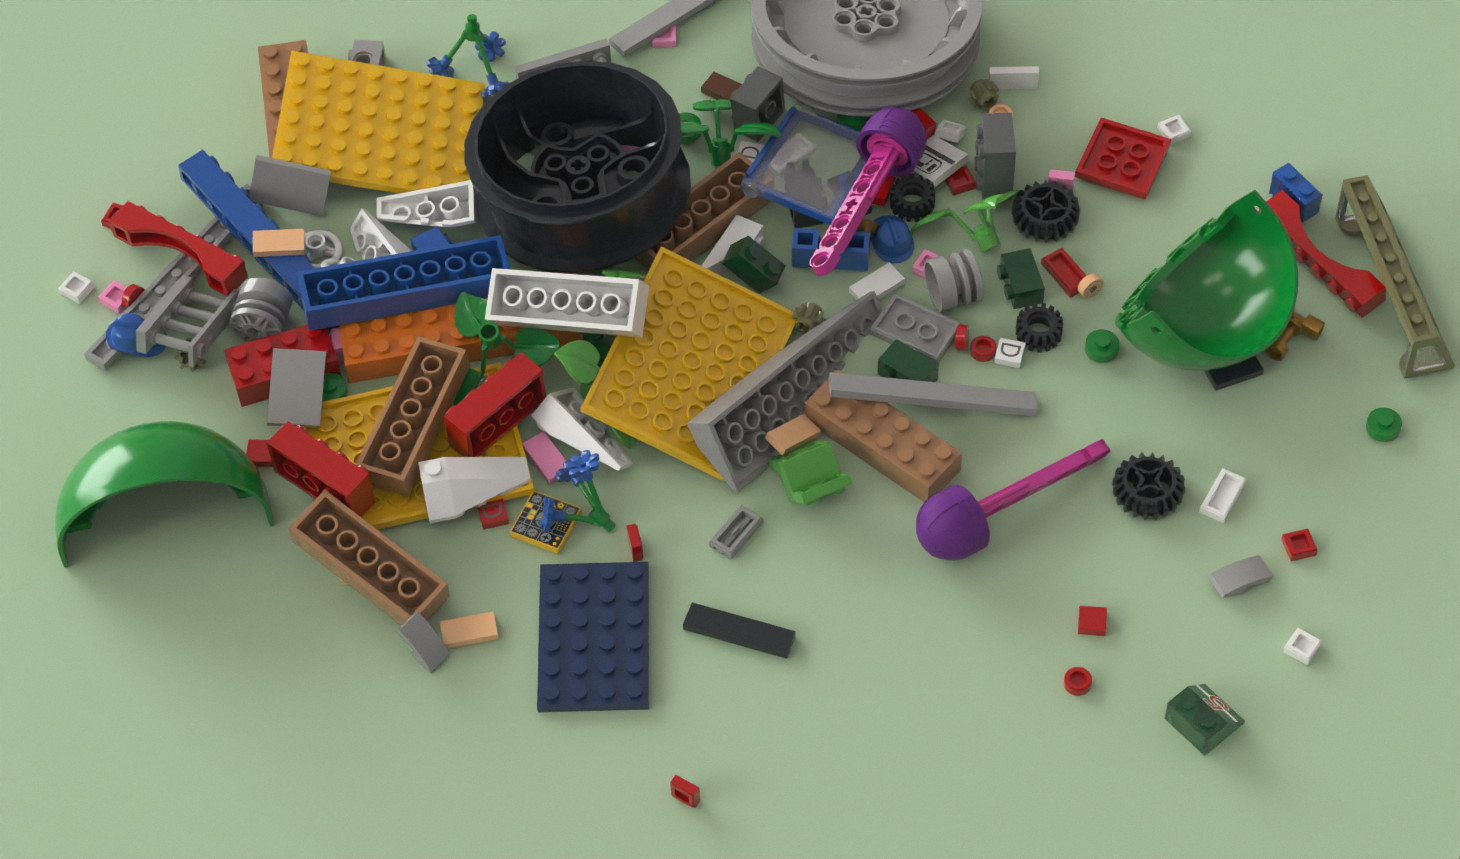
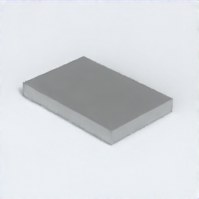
M257 155L249 195L250 200L256 203L323 216L331 171Z
M894 293L871 326L870 335L890 344L898 339L939 364L955 340L957 326L959 324L962 325V323Z
M273 348L267 426H283L289 421L296 427L299 425L303 428L320 429L326 351Z

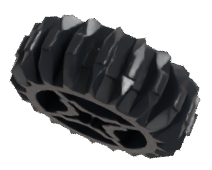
M1046 180L1043 184L1035 181L1033 187L1026 184L1024 190H1019L1017 197L1013 200L1012 215L1014 225L1018 226L1019 233L1025 232L1026 238L1034 236L1036 242L1039 239H1044L1045 243L1049 239L1057 242L1059 236L1066 239L1068 233H1073L1075 226L1079 222L1080 208L1078 197H1074L1073 190L1066 191L1065 185L1058 187L1056 181L1053 184H1048Z
M1141 452L1139 458L1131 455L1129 461L1123 460L1121 466L1117 467L1112 481L1113 495L1117 497V505H1123L1124 513L1132 511L1133 518L1140 514L1144 521L1148 516H1152L1156 521L1159 514L1166 518L1169 511L1174 513L1177 505L1182 503L1185 493V479L1183 475H1180V467H1174L1173 460L1165 462L1164 455L1156 458L1152 452L1149 457H1146ZM1129 481L1133 483V487L1136 489L1134 492L1128 485ZM1163 481L1168 485L1169 491L1164 489Z

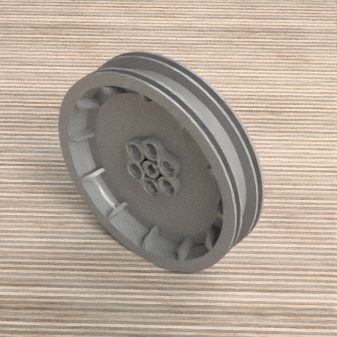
M751 0L753 19L752 47L759 67L783 77L784 93L811 107L832 113L851 116H873L879 110L887 107H900L911 111L926 106L944 97L961 84L972 70L979 53L982 0Z

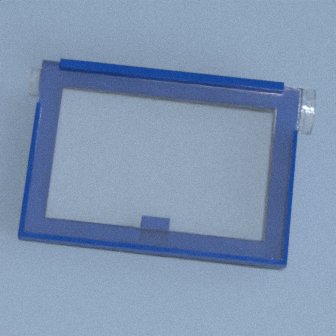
M797 101L777 127L781 133V139L776 136L770 137L747 170L740 188L743 189L744 194L749 198H755L758 195L831 225L866 164L856 147V140L861 131L819 115L820 109Z

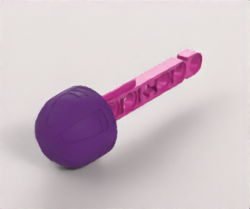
M900 107L883 108L875 113L864 125L857 137L856 147L866 164L821 240L820 249H816L810 259V266L817 276L827 275L835 268L840 255L849 244L887 175L895 177L907 176L917 166L925 151L927 136L923 124L913 112Z
M1100 439L1084 449L1078 450L978 502L966 488L960 485H952L928 498L919 509L916 517L918 540L922 547L936 558L953 561L964 559L986 548L989 544L990 532L987 517L1101 460L1111 450L1104 439Z

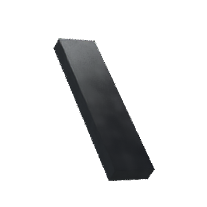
M693 602L683 623V630L786 659L796 636V631Z

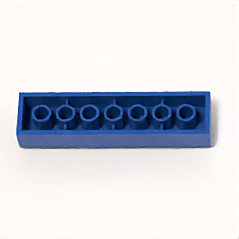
M501 235L298 271L297 275L308 330L311 331L456 304L461 292L485 299L488 298L492 268L510 270Z

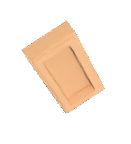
M304 229L253 231V257L305 255Z
M802 414L767 432L765 439L783 456L818 438L821 430L805 414Z
M494 611L440 621L443 643L447 649L499 639Z

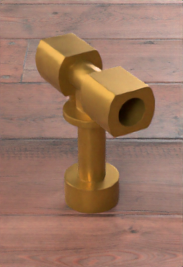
M1293 311L1287 327L1280 337L1265 350L1266 354L1273 360H1283L1288 352L1287 343L1292 336H1298L1303 333L1317 340L1324 329L1325 322L1310 314L1305 318Z

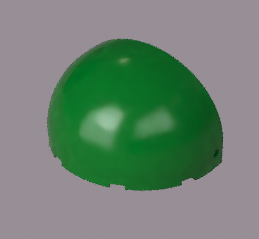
M1256 190L1239 198L1227 206L1217 219L1212 217L1167 256L1166 263L1158 269L1154 268L1123 304L1122 309L1124 313L1120 312L1117 314L1115 319L1116 326L1127 340L1146 356L1164 365L1184 370L1206 371L1225 368L1243 362L1266 350L1280 337L1287 327L1293 314L1298 294L1297 259L1291 239L1280 218ZM1254 206L1259 207L1261 212L1257 211Z
M158 421L121 430L105 438L90 449L74 466L61 490L56 509L55 531L57 548L64 568L68 567L65 544L67 533L91 529V521L97 509H101L109 497L151 484L174 481H206L228 485L235 492L238 499L254 496L264 507L270 527L274 526L272 509L261 474L253 461L239 446L225 436L200 425L176 421Z

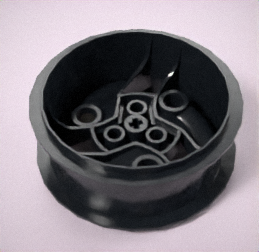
M577 61L560 63L529 72L512 81L485 102L472 120L464 142V163L472 185L477 190V212L485 234L488 237L501 235L507 256L520 264L542 271L571 274L599 271L634 259L653 248L673 230L686 209L691 192L690 166L680 147L682 142L681 117L672 97L652 78L636 69L611 62ZM621 146H636L640 148L624 152ZM525 153L535 156L531 165V172L517 162ZM629 171L640 172V174L634 176L627 175L626 173Z

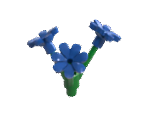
M470 14L467 16L465 30H463L461 37L448 55H444L442 60L432 57L426 62V65L431 68L429 74L454 78L455 70L449 66L453 61L452 57L465 40L476 42L475 48L479 51L478 57L480 60H483L488 73L486 77L489 85L481 93L482 98L488 95L496 94L505 85L509 84L508 81H498L496 73H493L489 63L495 61V55L502 57L505 54L501 47L505 46L506 41L503 38H499V34L495 31H492L489 36L483 34L480 30V24L477 22V16Z
M584 450L581 453V457L575 455L570 460H566L563 463L565 468L559 469L555 476L558 482H569L571 480L576 487H579L593 508L588 516L566 514V511L556 510L554 507L555 499L545 497L542 513L544 517L540 520V527H543V532H549L554 521L564 522L565 520L586 522L592 525L596 524L598 527L602 526L608 532L615 528L616 524L609 519L610 515L604 510L592 481V471L599 469L598 453L591 455L590 450ZM584 481L587 482V485H588V487H589V490H590L591 494L589 493V491L587 490V488H586L585 485L583 484Z

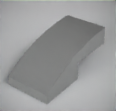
M1260 555L1234 562L1209 575V579L1222 598L1243 594L1247 587L1269 583L1273 577V574Z
M415 612L396 631L413 649L411 653L429 673L450 654L440 637L419 612Z

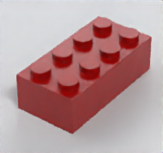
M304 325L224 349L241 407L269 399L273 348L326 351L325 374L335 373L341 376L338 359L327 328L309 331L308 326Z
M521 352L516 357L509 359L495 374L489 375L482 385L476 390L470 391L465 399L456 406L449 408L444 415L449 446L462 457H479L537 409L547 397L543 369Z
M287 421L266 442L274 472L313 498L317 499L326 490L360 517L375 504L368 470L362 465L356 466L350 462L342 452L336 453L330 449L322 439L318 438L316 440L302 426L298 425L296 427Z

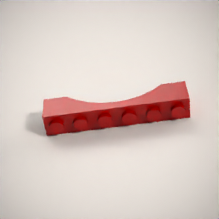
M1281 190L1266 201L1286 228L1294 247L1297 261L1300 263L1304 262L1316 279L1324 281L1333 295H1338L1344 300L1346 307L1351 312H1356L1363 318L1386 300V287L1371 272L1342 265L1328 258L1315 247L1303 229L1299 205L1288 194Z
M127 201L108 220L114 237L132 247L145 245L162 246L186 254L202 268L209 287L226 296H229L234 289H237L248 278L245 262L240 256L224 251L219 245L208 243L201 236L187 232L182 226L168 222L161 215H154L142 205L137 206Z

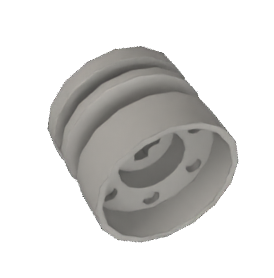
M969 249L961 250L959 254L956 252L951 253L949 263L944 256L925 260L924 273L930 298L937 311L942 312L956 308L958 297L964 305L970 304L971 300L973 302L982 301L984 292L982 276L976 259Z
M251 278L244 281L240 287L236 300L237 303L229 321L230 328L237 336L248 342L283 332L293 302L292 294L278 282L269 279Z

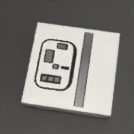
M932 135L927 139L925 151L911 174H915L917 179L919 175L923 176V181L928 178L930 184L933 183L935 188L969 161V156L962 150Z

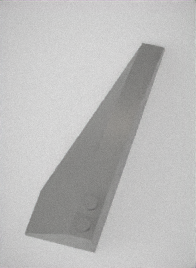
M870 291L789 344L687 423L697 447L734 492L742 490L770 467L767 460L775 457L773 452L776 449L765 439L767 432L804 414V403L828 380L830 372L834 370L842 371L846 365L842 359L848 351L855 353L859 348V336H867L870 333L871 326L882 312L875 291Z

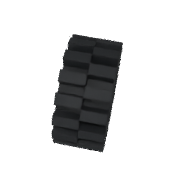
M910 174L908 179L907 176H902V181L899 178L896 179L895 184H892L890 190V208L893 209V214H898V217L901 219L906 217L907 222H911V218L918 222L919 217L924 218L927 214H931L935 208L933 183L930 184L928 178L923 181V176L921 175L917 179L915 174ZM914 194L920 196L922 199L916 202H910L905 200L903 197H905L906 195Z
M1033 303L1032 308L1027 305L1024 311L1021 309L1016 321L1017 341L1025 342V347L1029 345V351L1033 352V349L1037 348V352L1042 353V348H1045L1047 352L1050 351L1051 346L1055 348L1057 343H1060L1063 331L1062 316L1060 317L1058 310L1054 312V307L1051 305L1049 308H1046V303H1042L1041 307H1038L1037 303ZM1035 323L1045 324L1049 327V330L1036 332L1030 329V325Z

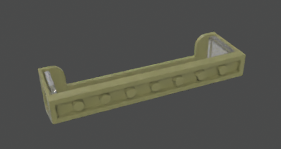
M1365 175L1343 180L1335 219L1339 228L1344 233L1349 235L1363 234L1409 340L1406 352L1401 356L1399 368L1404 379L1453 369L1455 366L1386 208L1369 176Z

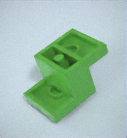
M813 440L783 456L780 454L767 460L770 469L779 472L789 501L797 502L800 505H815L822 501L821 497L827 494L831 496L841 494L846 491V486L852 484L849 474L840 471L830 442Z

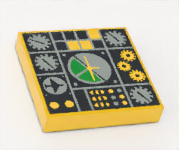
M533 491L514 523L510 536L559 555L577 521H554L551 524L550 531L543 532V527H540V520L544 517L542 515L544 498H549L550 496ZM553 498L555 499L554 507L556 510L566 511V514L572 515L582 514L581 507Z

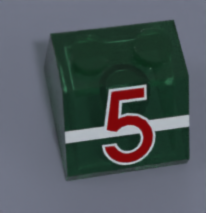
M1206 684L1187 686L1167 703L1165 720L1204 756L1245 723V720Z

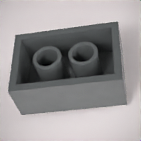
M1012 113L981 114V124L976 125L977 140L975 141L976 156L974 157L975 171L980 175L976 176L977 191L982 192L983 201L990 196L1004 194L1013 190L1016 147Z

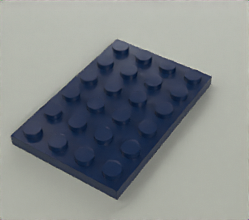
M648 562L540 564L538 712L649 710Z

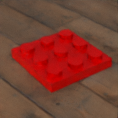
M1101 117L1077 166L1075 178L1146 200L1171 146V139Z

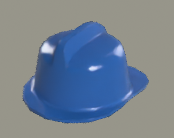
M884 215L874 219V222L880 223L878 230L870 238L877 256L883 261L892 264L906 261L913 253L914 241L905 221L893 215Z
M134 313L120 315L117 319L113 320L106 330L108 345L120 352L141 357H153L162 353L166 348L164 345L156 344L152 346L147 354L137 352L136 330L145 319Z

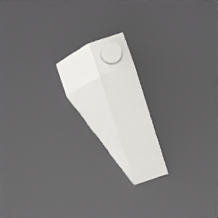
M471 180L379 197L377 198V220L451 228L473 224L480 220L477 212V190L472 185Z
M361 208L350 227L356 251L361 253L363 260L411 251L366 209Z
M574 387L549 393L531 415L542 431L582 452L590 450L591 455L598 453L600 462L617 471L629 468L633 464L619 443L612 438H608L605 433L608 428L603 422L598 423L595 418L579 411L585 399Z
M442 457L418 462L430 523L456 519L464 515V511L476 505L480 507L486 504V500L498 494L505 495L531 482L526 457Z

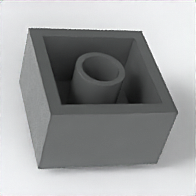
M759 66L746 76L742 86L735 90L730 98L734 130L748 123H770L773 125L785 111L783 77ZM754 134L744 136L759 142L764 135Z

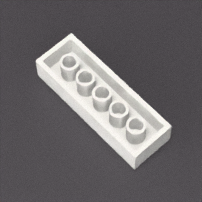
M492 268L485 320L493 322L497 326L642 337L649 285L639 279Z

